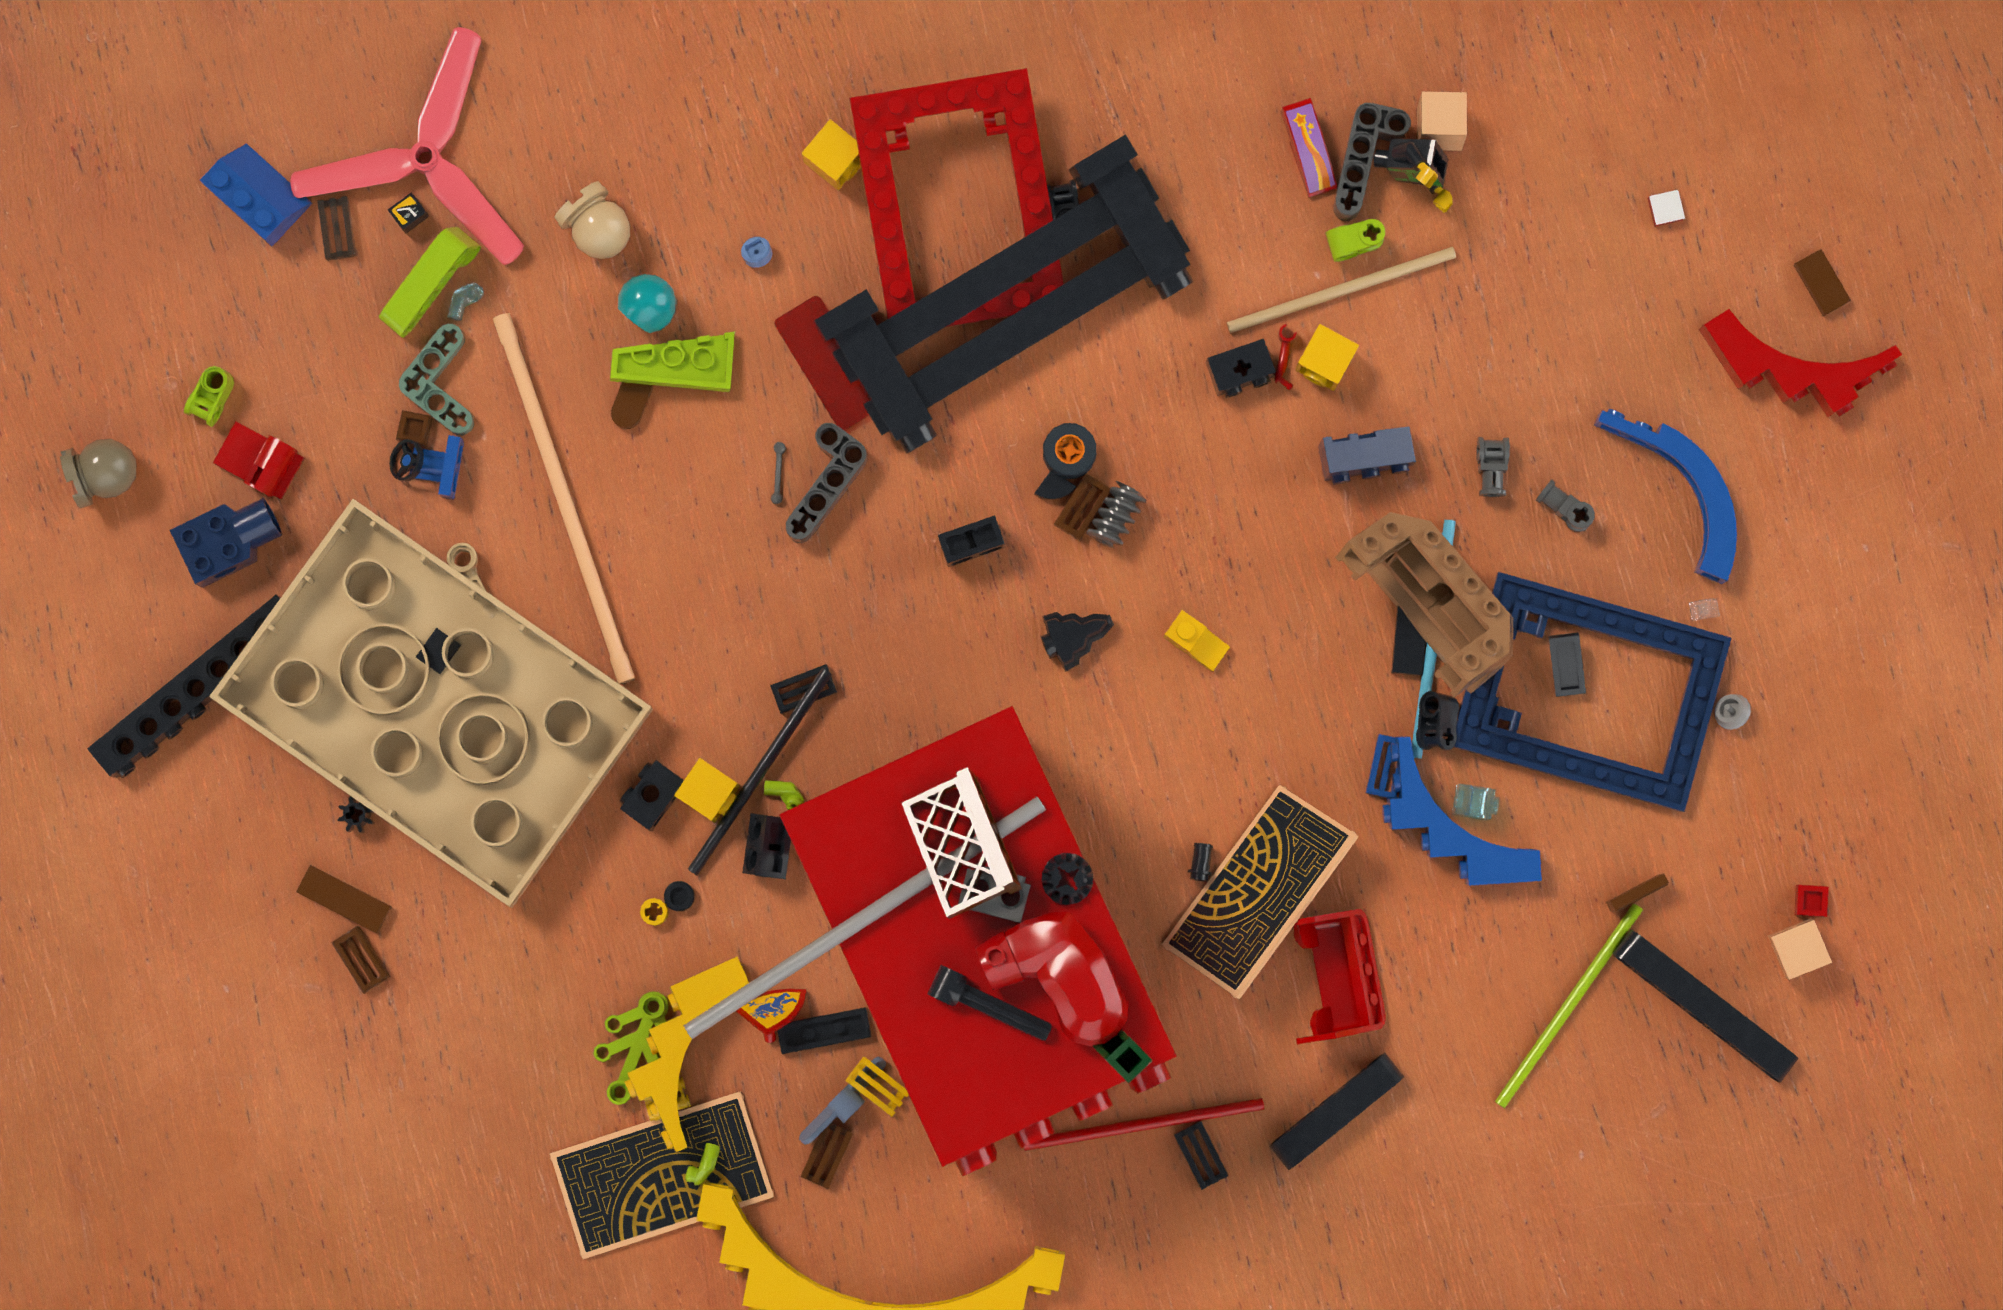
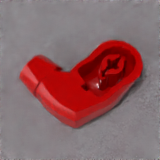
M1068 911L1047 913L1025 920L1008 931H1002L975 947L983 970L993 990L1023 982L1026 977L1038 978L1044 992L1054 1004L1062 1032L1072 1042L1088 1046L1104 1044L1118 1035L1128 1019V1003L1115 979L1107 957L1075 916Z

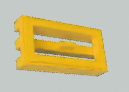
M864 1056L845 1080L891 1117L896 1113L894 1111L895 1108L902 1105L903 1102L901 1100L904 1096H909L903 1086ZM867 1066L898 1091L894 1096L862 1071L863 1068ZM859 1075L887 1097L890 1103L886 1105L856 1082L857 1076Z

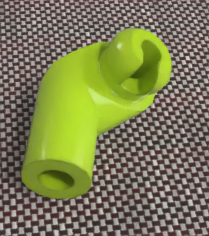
M765 780L764 795L780 796L787 810L804 803L803 795L794 783Z
M706 1143L699 1168L689 1166L685 1180L693 1182L694 1185L703 1184L715 1169L720 1147L712 1143Z

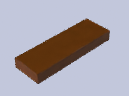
M312 865L309 866L296 891L375 933H379L392 908L387 903Z

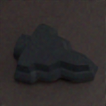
M1058 612L1042 616L1047 634L1040 637L1049 659L1057 656L1063 669L1067 672L1079 665L1080 658L1090 652L1092 643L1103 638L1114 626L1111 616L1106 614H1091L1082 618L1075 613L1062 616Z

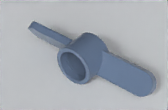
M876 1057L871 1061L882 1071L886 1066V1061L881 1057ZM867 1066L862 1070L873 1079L878 1076ZM859 1075L855 1079L864 1088L869 1085ZM848 1084L801 1132L799 1140L804 1145L811 1143L836 1117L845 1123L865 1102L859 1096L860 1092Z

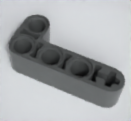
M1364 103L1357 108L1352 120L1333 205V211L1338 219L1350 221L1358 216L1363 204L1376 141L1381 139L1391 142L1392 139H1404L1411 126V119L1405 111L1374 103ZM1368 113L1374 117L1375 122L1371 125H1365L1360 121L1359 116ZM1391 120H1398L1403 124L1404 129L1395 132L1389 127V122ZM1356 142L1365 143L1368 147V152L1364 154L1357 153L1353 148V144ZM1351 170L1358 171L1362 176V180L1351 182L1347 178L1346 173ZM1348 192H1354L1351 199L1352 207L1350 211L1345 210L1344 202Z
M833 423L822 424L815 434L818 447L831 457L832 460L786 522V531L789 537L797 543H804L812 538L867 463V452L862 443ZM832 431L838 435V439L833 445H825L821 442L822 435L825 432ZM851 449H857L862 453L861 459L856 463H850L845 459L846 453ZM833 473H840L844 476L843 483L838 487H832L827 483L828 477ZM813 498H824L826 500L825 508L821 511L812 510L810 502ZM806 510L809 516L816 520L812 522L808 518L804 525L807 531L805 533L798 532L796 535L794 534L795 529L793 525L795 523L802 524L806 518L802 512Z

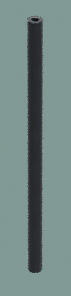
M823 668L821 669L737 794L736 799L726 814L721 818L688 867L689 871L698 876L831 678V673Z

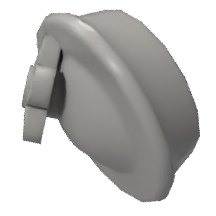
M1738 694L1722 697L1715 707L1717 723L1724 729L1729 730L1743 726L1751 713L1748 700Z

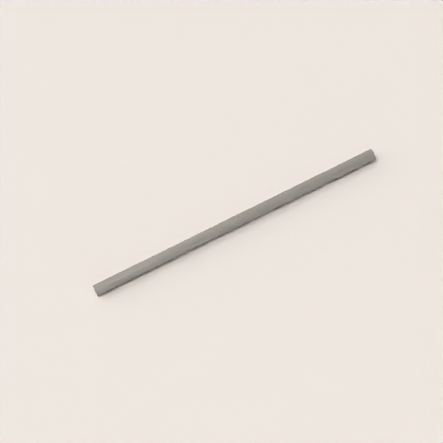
M1038 797L996 823L1002 838L1046 810ZM971 844L964 860H970L982 852V848ZM962 846L958 847L948 855L958 858ZM941 858L937 868L938 875L943 877L950 873L956 862ZM924 869L685 1024L684 1028L692 1039L933 884L928 869Z

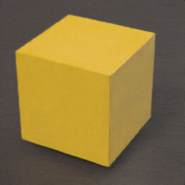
M831 119L801 153L804 164L837 190L846 181L852 179L861 167L856 139Z
M1319 324L1295 371L1303 374L1310 382L1335 391L1359 345Z
M699 758L674 796L716 823L720 815L724 816L736 799L737 795L735 793L741 785Z

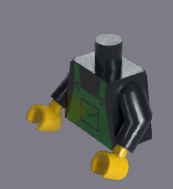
M1392 139L1389 150L1377 149L1375 151L1374 167L1387 168L1396 181L1425 185L1431 194L1436 193L1438 195L1434 199L1433 204L1444 213L1453 205L1451 193L1443 189L1449 159L1436 140Z

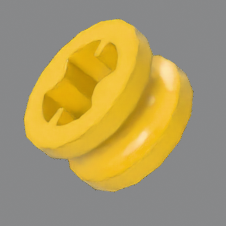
M656 898L646 900L640 909L643 921L654 926L665 922L669 913L665 902ZM652 903H658L659 906L657 908H662L663 911L662 915H658L655 921L650 920L651 915H646V910L652 908Z

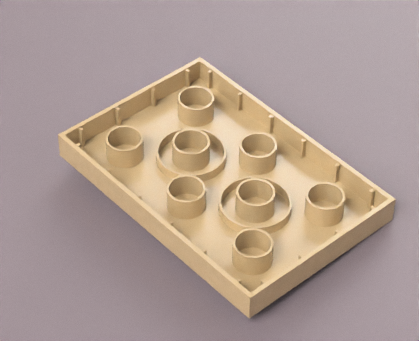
M354 499L351 500L209 696L511 908L514 907L653 711L652 707ZM488 604L493 605L497 611L495 617L491 619L485 618L482 614L483 607ZM436 628L448 635L442 647V657L446 668L441 674L430 668L428 655L424 648V644ZM453 640L461 644V647L449 662L448 649ZM420 650L423 652L425 664L416 658Z

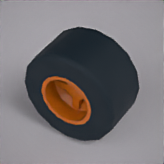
M1064 423L1054 427L1046 436L1043 444V459L1047 468L1065 479H1077L1084 476L1093 467L1097 455L1096 442L1093 435L1085 427L1076 423Z

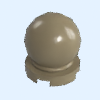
M111 438L100 439L90 443L83 449L80 455L73 448L61 451L60 461L66 482L73 481L78 494L72 496L80 509L92 505L94 495L101 498L119 496L129 490L136 479L137 464L132 451L124 444Z

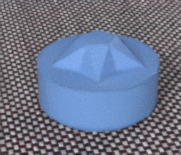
M762 237L748 239L741 248V254L745 263L753 268L766 265L772 258L771 246Z

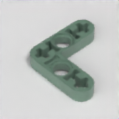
M445 324L437 330L399 379V388L407 398L452 433L466 435L474 427L473 415L434 384L465 343L464 333L458 326ZM455 331L457 332L455 334L457 342L455 344L449 342L444 350L449 353L445 357L434 346L438 343L442 347L446 342L444 334L446 332L452 334ZM433 353L439 356L440 364L437 368L427 369L424 366V359L428 354ZM419 366L430 377L426 380L422 375L418 380L419 390L412 389L408 392L409 386L406 382L409 379L413 381L417 379L420 374L415 370ZM434 395H441L445 400L444 407L439 411L431 410L428 405L430 398ZM452 404L455 405L451 409L453 413L459 417L463 416V414L466 415L464 420L467 424L465 427L459 425L457 428H454L456 422L446 415Z

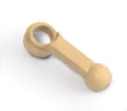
M467 543L453 545L447 553L448 565L485 590L477 574L478 555L475 549ZM461 552H467L471 555L470 563L464 567H459L455 564V558ZM490 604L485 605L482 609V614L487 619L495 617L497 612L496 608Z

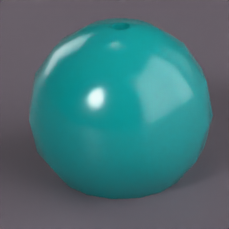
M641 274L632 277L622 286L618 294L617 307L638 327L648 333L662 330L671 323L676 313L677 300L673 288L664 279L657 275Z

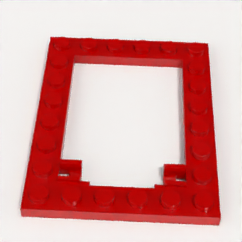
M1027 68L849 98L887 319L916 303L890 153L910 150L906 124L915 123L914 118L973 109V112L982 111L986 137L1007 133L1024 237L1053 221ZM1003 113L1005 124L997 125L995 114ZM894 131L896 142L888 144L886 132ZM1060 259L1031 275L1032 282L1016 284L946 327L1015 314L1064 284Z

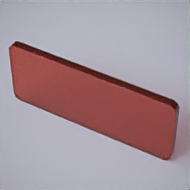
M813 296L778 317L774 325L835 425L845 431L869 416L863 406L864 403L869 401V398L858 380L851 384L832 354V352L839 349L833 338L824 343L812 323L829 312L819 296Z

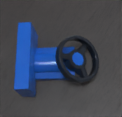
M448 435L446 452L422 449L418 442L410 439L402 440L394 447L391 453L390 471L394 478L405 482L411 481L414 478L440 482L438 494L442 498L454 500L465 441L461 437ZM412 443L415 446L413 453L407 444ZM402 449L403 455L400 459L401 467L397 472L396 459L398 453ZM410 471L408 476L402 477L404 474Z

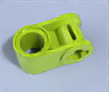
M1368 219L1327 231L1325 234L1334 262L1348 260L1357 255L1380 248L1385 236L1383 224L1379 220ZM1368 229H1371L1373 233H1378L1374 241H1371L1370 237H1364Z
M216 366L205 369L185 404L184 413L187 415L193 414L205 420L208 426H214L221 416L224 404L233 389L234 379L232 375ZM217 374H222L223 384L221 387L213 389L211 384L213 377ZM200 405L208 408V411L201 409Z

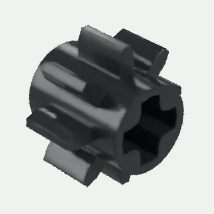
M350 796V804L338 806L343 810V816L339 817L337 821L348 823L346 827L347 832H351L354 826H356L360 833H364V825L367 823L375 824L370 819V813H373V811L360 802L356 803V800ZM354 808L363 811V814L359 816V822L350 818V815L355 813Z

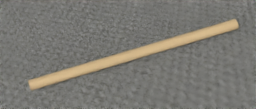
M1450 247L1227 322V327L1231 334L1456 258L1454 248Z

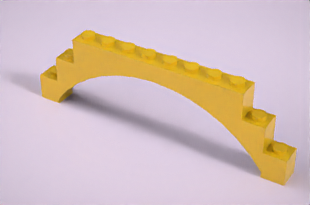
M711 1182L703 1184L696 1221L703 1222L702 1227L713 1230H720L721 1226H726L719 1263L726 1264L725 1269L730 1271L743 1272L744 1268L749 1269L742 1303L743 1306L749 1307L748 1310H1023L1028 1286H1034V1292L1051 1295L1052 1290H1059L1065 1252L1035 1246L1034 1253L1011 1272L980 1289L951 1299L923 1304H890L872 1302L845 1295L815 1282L778 1256L759 1236L744 1215L734 1196L736 1187Z

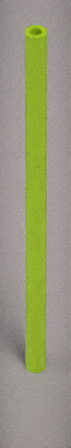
M1634 903L1631 905L1495 1100L1498 1105L1505 1109L1612 956V953L1642 913L1643 909Z

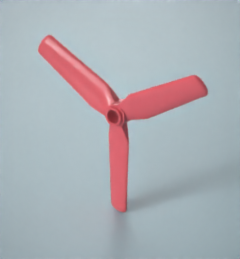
M462 27L453 29L418 118V143L411 149L388 148L294 172L290 179L293 195L296 198H303L396 182L418 171L426 175L434 196L503 265H508L517 259L523 250V243L460 168L442 159L440 154L456 130L481 44L479 34ZM431 152L432 159L429 163H419V157L422 153Z

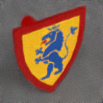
M791 988L767 991L736 1010V1012L764 1034L765 1042L773 1043L776 1041V1031L790 1023L801 1011L805 1003L807 991L806 989Z

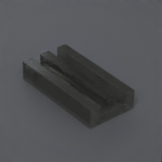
M343 196L340 199L317 200L325 259L330 261L357 257L349 198ZM337 206H342L348 251H343ZM328 207L331 210L336 246L335 253H332L326 212Z

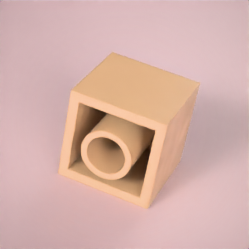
M1421 92L1417 106V139L1436 140L1442 150L1462 151L1467 136V92Z
M1813 919L1805 920L1768 935L1784 976L1788 980L1832 963Z

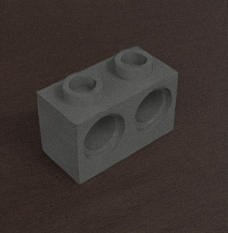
M967 869L963 885L970 886L976 871L975 869ZM982 872L980 879L988 883L989 890L997 887L993 876ZM1017 875L1022 889L1019 890L1020 901L1016 905H1005L1000 895L970 910L1021 923L1030 885L1024 883L1026 877ZM964 889L961 891L958 904L963 902L967 893Z

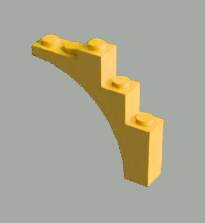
M738 957L670 986L671 994L667 995L673 1011L679 1010L681 1015L649 1029L650 1037L646 1038L652 1055L658 1053L660 1058L628 1072L629 1080L624 1082L631 1098L637 1096L639 1102L651 1097L653 1103L648 1104L655 1121L661 1119L665 1131L661 1132L663 1141L667 1149L673 1147L675 1153L687 1148L680 1126L677 1104L679 1073L685 1052L692 1040L684 1025L749 983Z

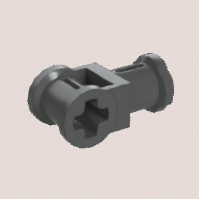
M1478 437L1476 459L1478 473H1482V490L1479 491V496H1506V490L1503 489V473L1508 471L1510 455L1509 438H1503V440H1484L1483 437Z
M1552 479L1535 500L1538 503L1543 502L1556 512L1555 515L1564 520L1567 527L1574 532L1585 531L1595 518V512L1590 504L1580 502L1571 494L1567 495L1555 486V481ZM1580 511H1583L1585 513L1584 519L1587 522L1583 520L1579 523L1575 522L1576 515L1573 512L1578 514Z

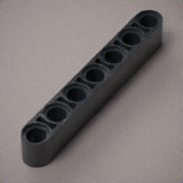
M1630 930L1612 953L1625 966L1778 1083L1782 1082L1799 1059L1784 1045L1635 931Z

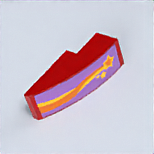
M1311 98L1282 107L1281 115L1308 198L1336 190L1337 184Z

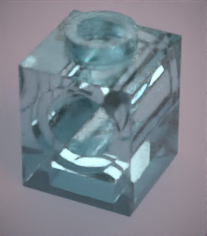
M1466 784L1456 785L1452 815L1486 821L1491 820L1492 814L1497 815L1499 807V797H1495L1496 789Z

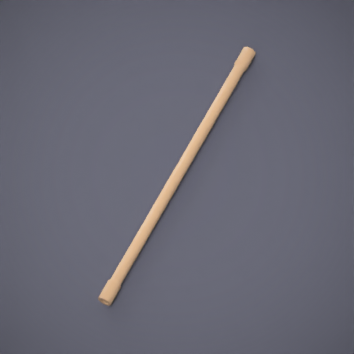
M510 313L498 315L493 318V322L500 342L504 346L606 642L618 684L630 682L635 679L628 655L621 643L527 370Z

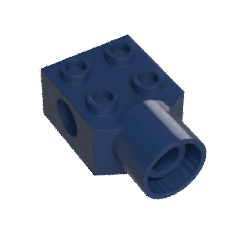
M264 498L237 511H234L225 504L220 505L170 530L194 583L202 588L257 562L258 547L282 536L280 525Z

